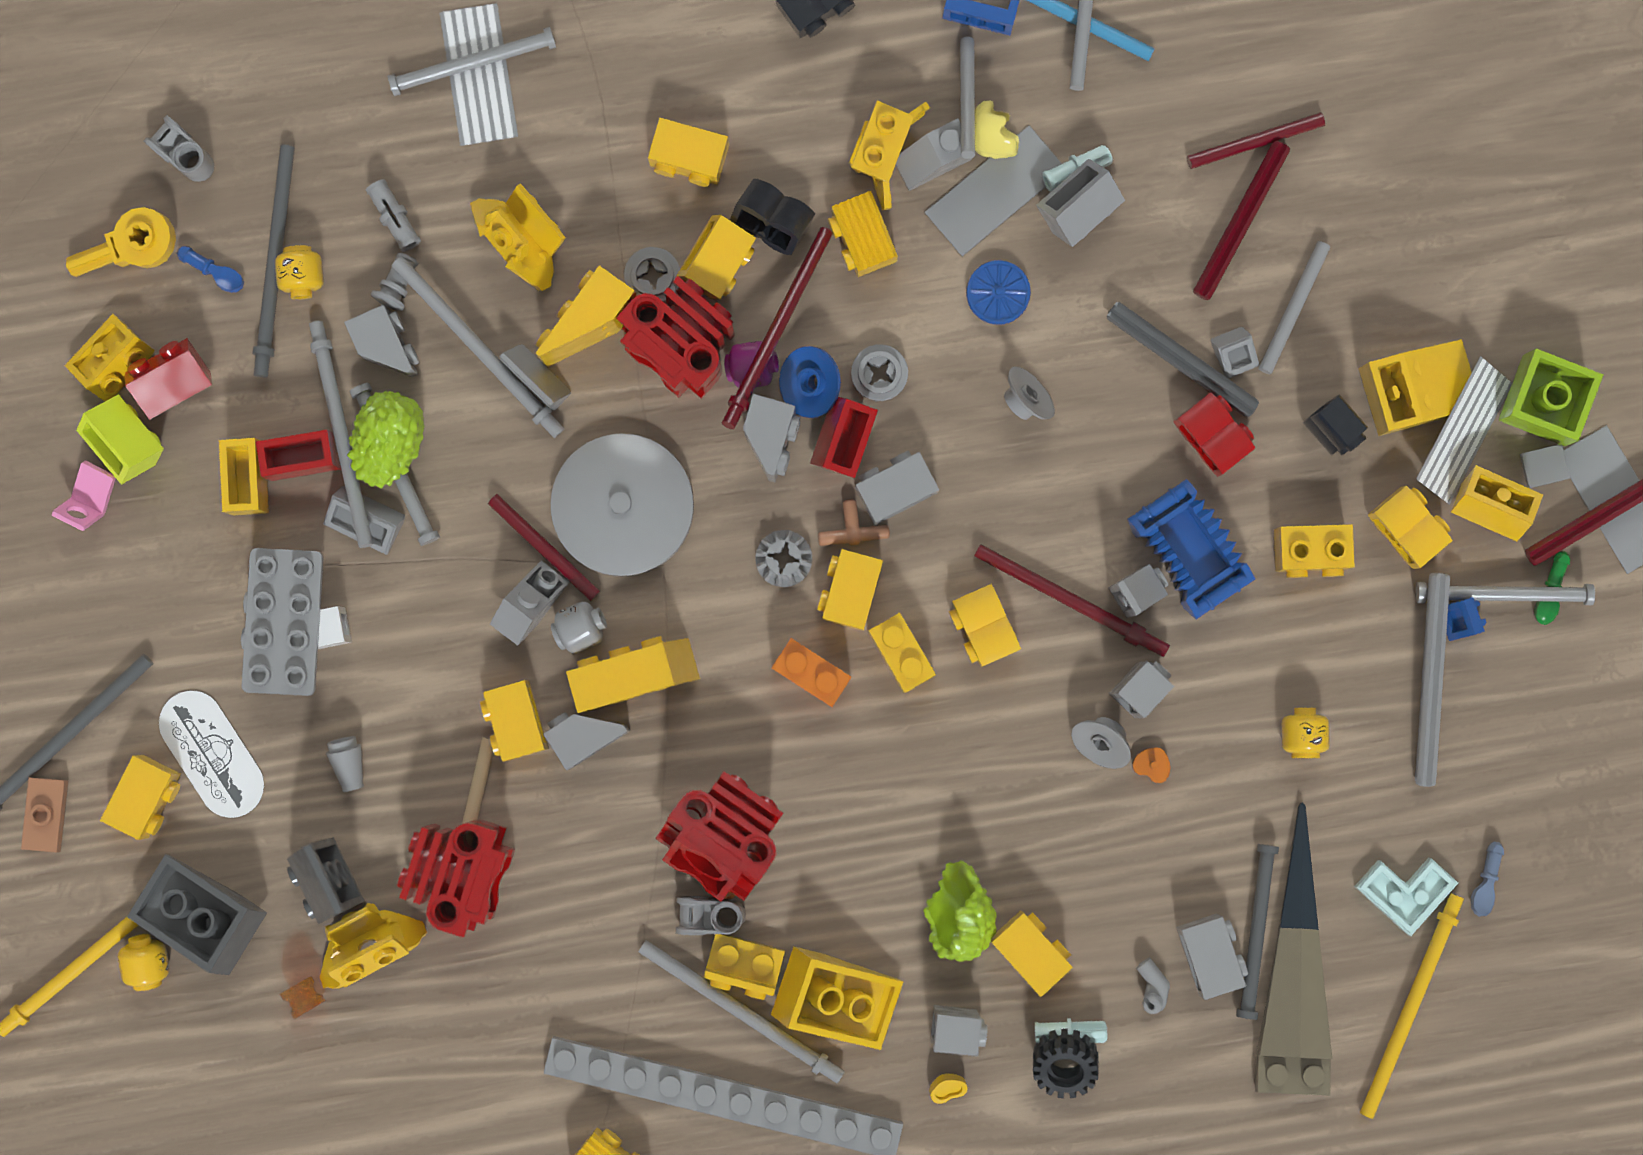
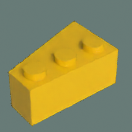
M662 636L642 641V649L631 652L630 647L626 646L609 651L610 658L599 661L598 656H593L577 661L578 668L566 671L577 713L598 709L654 691L664 690L681 683L700 679L689 638L663 642Z

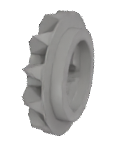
M647 247L635 252L629 258L624 269V281L626 285L635 290L637 296L649 293L665 301L666 298L663 292L667 287L674 292L676 291L673 281L680 267L677 260L668 251L658 247ZM649 262H652L656 272L665 274L657 279L655 290H653L649 280L637 279L648 274Z
M881 344L869 346L862 350L853 362L851 369L853 385L863 397L875 402L891 400L906 385L908 378L907 363L900 352L890 346ZM887 361L890 362L887 365L886 375L892 383L880 379L877 383L874 382L873 385H870L873 372L867 364L880 368Z
M774 531L760 542L755 555L756 567L760 575L768 583L778 587L793 586L801 582L810 571L812 565L811 548L801 535L793 531ZM785 543H788L789 555L799 560V563H787L785 568H783L782 574H780L779 562L774 560L773 557H768V555L781 553Z

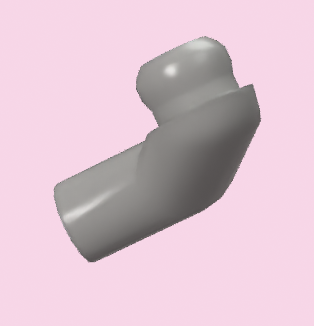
M1149 957L1142 961L1136 969L1147 982L1142 1002L1143 1008L1147 1013L1157 1014L1167 1004L1170 983Z

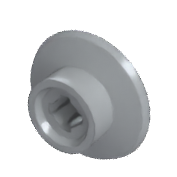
M1012 367L1008 374L1010 388L1004 393L1005 401L1009 408L1024 420L1029 419L1032 415L1040 419H1051L1055 414V408L1046 389L1027 370L1020 367Z
M1100 717L1095 721L1080 722L1073 727L1071 736L1074 745L1082 755L1095 764L1117 769L1129 763L1131 751L1126 741V732L1116 721Z

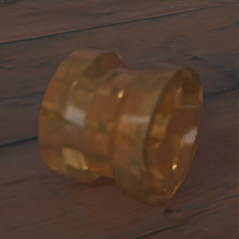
M312 976L279 994L283 1001L289 1003L291 1007L290 1014L293 1020L326 1001L322 994L316 992L314 988L315 981Z

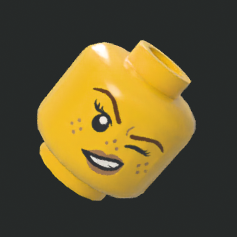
M288 246L283 248V253L276 257L277 287L283 292L290 293L291 299L312 298V291L319 290L323 286L322 258L318 253L312 251L311 246Z
M1294 708V715H1287L1282 719V748L1284 751L1291 753V758H1321L1320 753L1329 749V720L1323 715H1316V708Z
M140 934L129 938V944L122 947L117 956L122 981L126 985L132 986L135 991H146L162 985V980L169 974L170 969L165 944L160 940L151 939L149 934Z

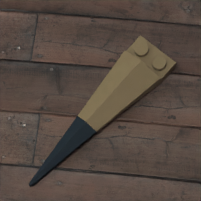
M1302 802L1297 810L1276 950L1256 1051L1255 1092L1330 1096L1332 1050L1306 806Z

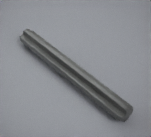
M1115 303L1108 312L1107 319L1213 395H1221L1233 409L1244 417H1250L1257 409L1259 401L1122 303Z

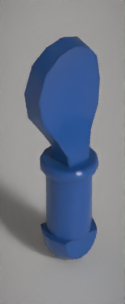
M183 246L177 250V256L181 262L188 263L202 271L203 275L211 274L217 286L223 291L234 293L243 288V277L236 270L214 265V260L203 257L193 251L191 247Z

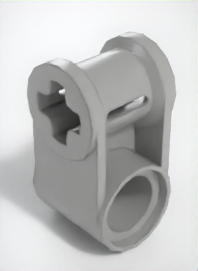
M166 115L163 118L165 123L151 138L146 137L143 142L192 181L201 182L208 179L214 171L212 157L191 139L192 136ZM199 155L197 165L188 168L187 165L190 158Z
M678 896L676 902L680 904L679 926L676 927V934L727 935L736 932L745 921V909L740 902L734 899H723L722 902L716 898L704 896ZM723 907L734 909L738 917L737 923L732 926L724 925L719 919L720 909Z

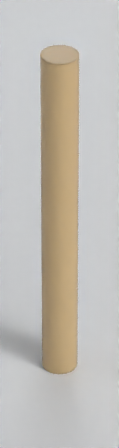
M482 737L462 824L478 820L493 756V749L488 738ZM468 831L466 835L467 843L472 846L474 837L473 831Z

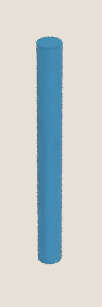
M1026 0L1074 25L1077 23L1078 10L1059 0ZM1091 17L1090 33L1149 61L1155 48Z

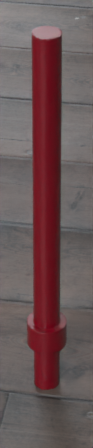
M980 544L974 557L1119 633L1124 636V641L1135 647L1139 644L1162 657L1166 655L1170 644L1145 632L1146 628L1134 621L1132 624L982 544Z

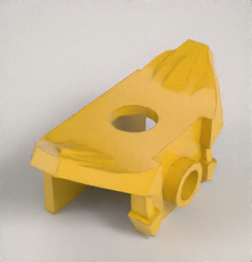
M877 100L869 121H865L849 164L856 173L872 176L873 185L882 211L892 208L890 178L910 126L922 118L925 112L930 109L927 102H924L908 114Z
M520 183L515 187L506 202L481 198L471 202L470 208L479 236L485 235L507 262L505 267L534 286L538 291L551 287L554 273L552 257L566 237L560 231L558 225L539 206L535 197L529 194Z
M367 903L363 909L345 914L337 923L326 925L325 934L329 943L319 976L323 988L339 989L347 987L409 954V951L416 948L420 944L421 938L427 934L423 921L389 910L379 911L375 904ZM368 941H375V942H376V943L372 944L371 946H369V947H367V948H365V949H363V950L360 951L361 947H362L366 942H368Z

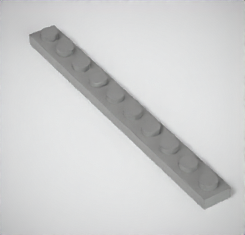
M556 1036L552 1037L543 1073L872 1155H896L903 1128V1122Z

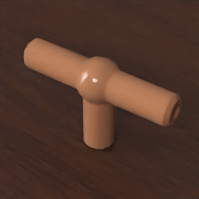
M854 499L845 500L842 504L846 529L819 532L818 543L820 546L844 543L857 545L862 541L888 539L890 537L889 526L860 527L857 502Z

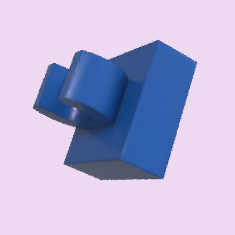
M1473 597L1448 604L1446 634L1449 641L1473 636L1485 631L1483 626L1487 623L1486 619H1480L1477 610L1480 602L1475 601Z

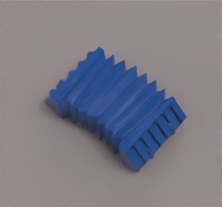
M1185 479L1172 489L1169 488L1168 492L1154 500V502L1147 506H1142L1141 510L1129 517L1127 521L1135 538H1148L1145 547L1155 546L1153 554H1162L1159 562L1169 563L1166 572L1174 574L1171 582H1178L1174 590L1183 591L1181 605L1194 619H1198L1208 611L1214 610V607L1236 592H1241V589L1254 581L1255 577L1247 563L1237 562L1242 553L1232 552L1236 542L1226 541L1230 529H1219L1222 519L1212 518L1214 509H1203L1205 499L1195 500L1197 490Z

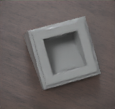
M1243 327L1236 328L1211 339L1213 350L1226 378H1231L1260 366L1252 336Z
M1562 444L1520 454L1528 488L1570 479Z

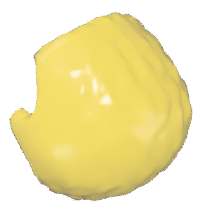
M990 100L983 101L975 109V151L981 156L994 159L1014 157L1018 154L1019 138L1004 126L1009 121V113L995 111L994 103Z

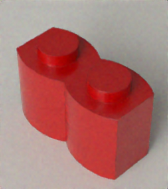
M1209 393L1173 422L1184 438L1197 451L1208 468L1219 477L1255 449L1252 443L1254 436L1243 423L1238 425L1229 414L1232 412V408L1221 395L1215 397L1212 393Z

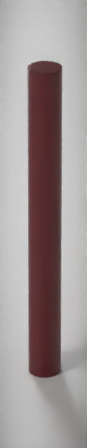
M1321 112L1188 155L1187 163L1190 169H1194L1271 144L1274 141H1280L1325 126V119Z
M498 494L491 498L488 505L590 602L596 598L600 590Z

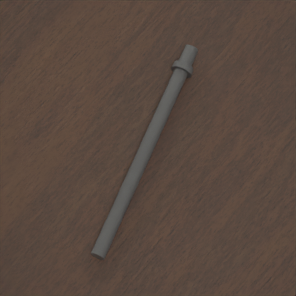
M280 145L257 346H253L252 354L256 355L253 375L265 378L268 377L270 357H274L275 349L271 348L278 295L275 259L283 252L295 147L290 145Z
M142 654L0 786V810H2L1 805L28 781L29 777H32L153 665L148 656Z

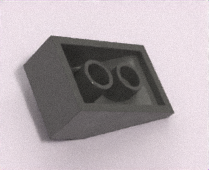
M334 837L310 843L287 858L290 864L287 867L288 875L296 887H301L306 898L303 900L304 908L311 919L316 918L318 924L365 902Z
M165 854L127 917L208 973L230 975L267 912L237 892L176 858Z

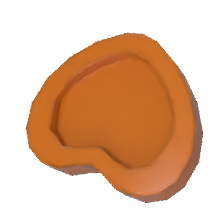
M1148 748L1135 756L1132 762V769L1138 775H1147L1152 782L1163 783L1169 777L1170 762L1165 751L1161 748Z

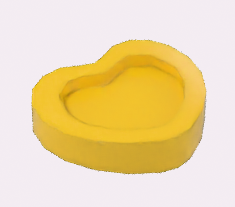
M941 1074L931 1083L929 1094L934 1103L943 1104L952 1098H959L965 1095L968 1088L962 1076L957 1074Z

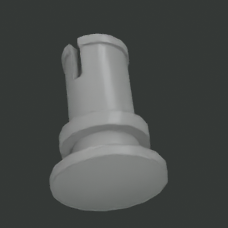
M397 253L395 261L402 256L414 269L418 266V262L412 257L403 253ZM391 267L386 280H381L379 284L381 290H373L371 296L388 308L402 311L405 306L400 302V299L406 297L407 291L405 289L408 283Z

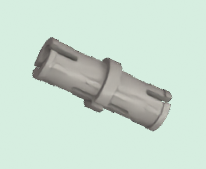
M381 179L366 188V192L381 215L379 220L383 226L389 228L400 250L405 252L417 246L421 240L406 217L407 210L404 205H399L386 180ZM387 203L401 225L400 228L386 206Z

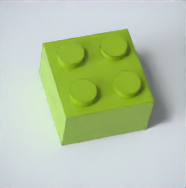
M1536 348L1522 356L1498 421L1557 444H1562V446L1576 443L1580 439L1604 374Z

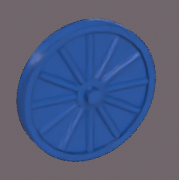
M995 260L981 265L974 271L969 279L966 293L968 304L978 318L990 324L1001 325L1010 323L1023 314L1030 300L1031 289L1027 276L1018 266L1007 261Z

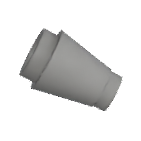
M344 737L328 742L329 751L326 752V755L342 787V791L347 792L362 788L364 786L362 780L361 744H357L356 737Z

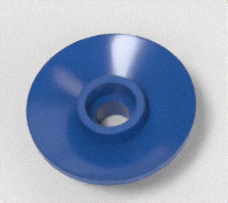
M805 346L794 350L785 359L780 371L779 386L784 402L795 406L797 415L805 418H815L826 414L835 405L840 393L841 379L834 359L826 351L814 346Z

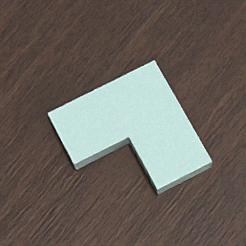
M1428 858L1406 883L1382 861L1377 860L1354 887L1407 935L1412 936L1455 888L1458 882L1432 858Z

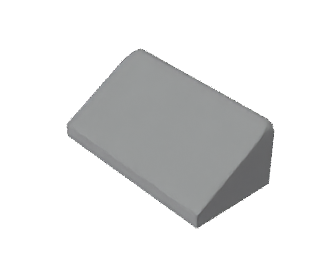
M518 345L499 356L502 363L551 410L555 411L570 396V389L524 345Z
M342 486L332 495L323 524L357 540L346 488ZM362 495L373 545L370 547L387 555L404 523L405 515Z

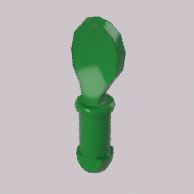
M1560 551L1554 556L1548 579L1544 582V585L1547 587H1562L1561 584L1567 566L1570 565V556L1565 551ZM1537 601L1534 611L1536 621L1542 625L1553 622L1559 613V601Z

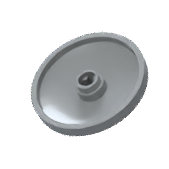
M633 434L606 435L581 446L561 467L551 494L552 521L563 546L577 561L586 567L611 576L640 575L658 568L668 561L684 543L689 533L694 513L692 487L679 461L659 443Z

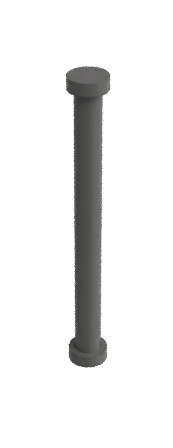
M1257 844V851L1260 852L1246 961L1248 975L1244 977L1246 987H1243L1241 1008H1237L1236 1011L1237 1017L1258 1020L1259 1012L1255 1011L1274 855L1279 852V847Z

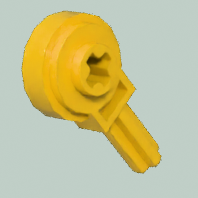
M145 207L131 209L121 216L115 225L114 231L104 234L105 243L67 257L66 267L74 277L113 262L121 267L130 264L146 269L158 267L166 262L174 251L176 243L175 229L170 220L156 210Z

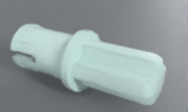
M1101 145L1078 157L1071 155L1069 161L1042 172L1043 181L1049 192L1053 191L1088 159H1091L1103 168L1113 162L1110 150L1105 145Z
M1067 1018V1022H1035V1039L1037 1043H1039L1040 1037L1043 1035L1049 1039V1031L1055 1030L1057 1035H1061V1029L1068 1028L1069 1035H1072L1074 1030L1080 1031V1038L1085 1034L1088 1035L1090 1043H1104L1107 1041V1026L1104 1021L1071 1022V1018Z

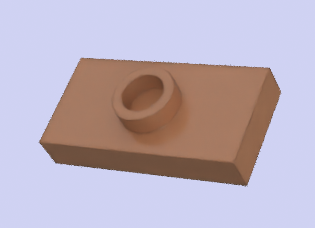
M29 777L21 849L61 852L68 780Z

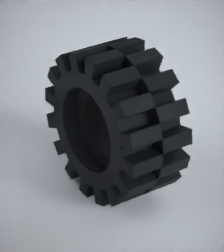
M1068 1028L1061 1029V1035H1057L1055 1030L1049 1031V1039L1045 1035L1041 1036L1039 1043L1036 1042L1033 1052L1034 1081L1037 1080V1086L1040 1089L1046 1087V1093L1051 1096L1054 1091H1057V1098L1063 1099L1064 1093H1069L1071 1099L1077 1098V1091L1083 1096L1088 1093V1087L1093 1089L1095 1080H1098L1099 1056L1095 1042L1090 1043V1037L1086 1034L1080 1038V1031L1074 1030L1073 1034L1069 1035ZM1060 1059H1070L1079 1064L1072 1068H1061L1054 1065L1053 1062Z

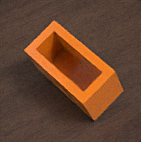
M790 638L772 666L773 670L830 707L834 706L852 678L792 638Z

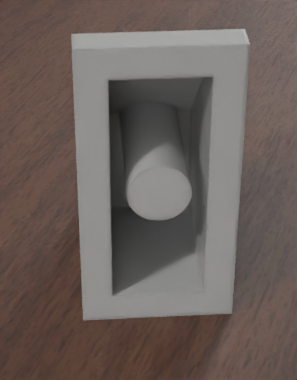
M957 118L924 135L899 154L896 167L909 191L972 160L961 157V123Z
M1150 564L1108 587L1126 618L1138 615L1168 595L1164 589L1168 586L1167 580L1159 568L1153 569Z
M564 712L547 723L550 730L543 735L564 768L570 770L630 732V729L625 724L579 714H573L569 717Z

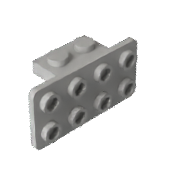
M255 548L250 552L248 591L245 593L243 600L246 623L241 634V647L244 649L243 691L247 693L310 696L315 692L324 559L320 552Z

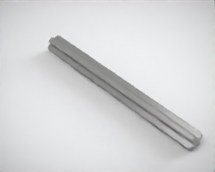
M1431 573L1428 581L1415 772L1416 784L1424 787L1435 786L1437 778L1450 576L1445 573Z

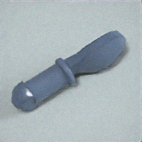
M1492 842L1488 846L1484 870L1480 875L1483 878V882L1473 890L1471 895V909L1479 917L1487 916L1494 906V883L1499 880L1497 876L1501 858L1504 855V848L1499 842Z

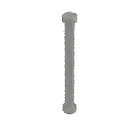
M544 28V32L397 77L395 73L388 75L392 93L394 96L401 94V90L549 46V49L556 48L551 28Z
M364 383L351 389L350 394L353 399L357 398L360 407H362L371 396L372 388L369 383ZM401 475L400 479L394 481L420 535V538H418L420 546L436 541L440 538L438 531H433L408 475Z
M1417 582L1415 590L1416 602L1425 603L1428 595V586H1426L1425 582ZM1584 584L1583 587L1450 586L1449 600H1464L1473 597L1475 601L1583 602L1584 605H1593L1595 602V587L1593 584Z

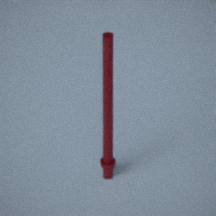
M820 227L736 395L730 396L727 402L729 408L721 422L726 428L735 429L742 413H747L750 406L748 401L833 235L832 231L828 228Z

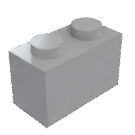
M1088 159L1036 206L1052 233L1073 247L1085 238L1100 222L1111 215L1125 199L1110 172L1091 159Z
M906 451L890 460L893 466L881 472L878 467H875L859 476L861 482L856 484L855 489L874 525L939 492V488L920 452L911 455L910 451Z
M1138 662L1111 690L1109 695L1134 718L1145 719L1174 688V685L1168 681L1171 674L1158 662Z
M1214 914L1176 927L1198 994L1201 998L1207 1000L1246 987L1243 977L1248 975V971L1242 955L1236 956L1232 942L1236 941V935L1230 920L1224 921L1221 915Z
M934 1005L930 1038L933 1051L978 1056L979 1046H986L987 1025L981 1019L977 1009Z

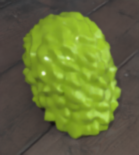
M375 392L367 399L366 404L362 405L359 414L355 416L352 436H349V445L352 447V450L347 454L352 460L350 466L352 470L356 471L355 476L357 480H363L371 487L383 488L385 484L391 486L394 480L400 479L401 475L409 472V465L413 459L419 456L418 453L421 441L424 438L423 431L425 428L423 411L414 399H409L399 392Z
M960 860L955 863L949 862L946 864L945 870L942 871L943 879L938 881L940 890L934 892L932 898L927 899V907L923 909L932 931L929 936L932 949L937 952V956L940 959L946 957V959H955L958 962L970 961L979 957L982 951L988 949L997 931L995 924L997 913L992 907V899L986 895L987 890L982 888L979 883L980 878L975 874L973 867Z

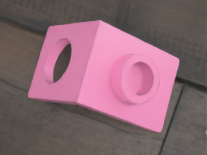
M88 461L82 462L71 498L55 508L52 516L84 531L105 515L116 478L112 473ZM67 511H79L85 514L86 518H75L69 515Z

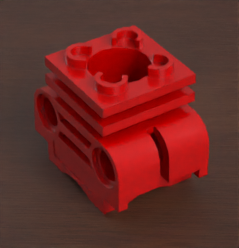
M677 276L673 281L677 294L669 287L663 292L668 305L657 296L644 293L632 299L616 317L624 326L622 330L626 333L620 342L625 347L624 350L639 364L655 371L662 379L665 387L678 398L689 388L702 399L717 383L722 374L718 351L712 344L721 351L726 346L723 334L729 340L735 336L734 322L731 320L732 315L722 305L716 302L712 306L706 301V298L702 296L704 290L690 278L684 282ZM654 312L657 314L656 318L651 322L641 321L646 313ZM705 358L712 361L707 369L697 370L694 368V365L700 359Z
M723 771L709 793L702 790L687 792L668 816L667 821L655 839L669 848L662 861L675 870L694 877L701 883L706 892L722 902L729 891L744 901L775 859L776 846L768 835L784 813L778 810V806L770 798L757 795L747 788L748 785L743 779L736 775H729L725 771Z
M473 820L460 824L454 829L445 828L439 830L440 825L431 824L421 827L420 832L415 831L408 852L413 853L409 868L403 867L397 883V887L402 889L399 896L400 899L408 900L415 896L413 903L419 905L429 901L426 915L429 923L434 928L462 938L465 937L467 929L475 931L477 923L485 924L487 919L494 918L499 903L500 882L504 873L510 867L515 852L514 848L502 845L507 827L485 820ZM468 831H473L478 836L477 848L467 843L466 835ZM446 901L451 902L455 906V917L450 916L446 912Z

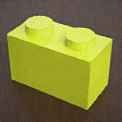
M119 394L84 412L76 429L121 485L154 467L164 450L157 435L146 428L139 419L136 410L130 404H126Z

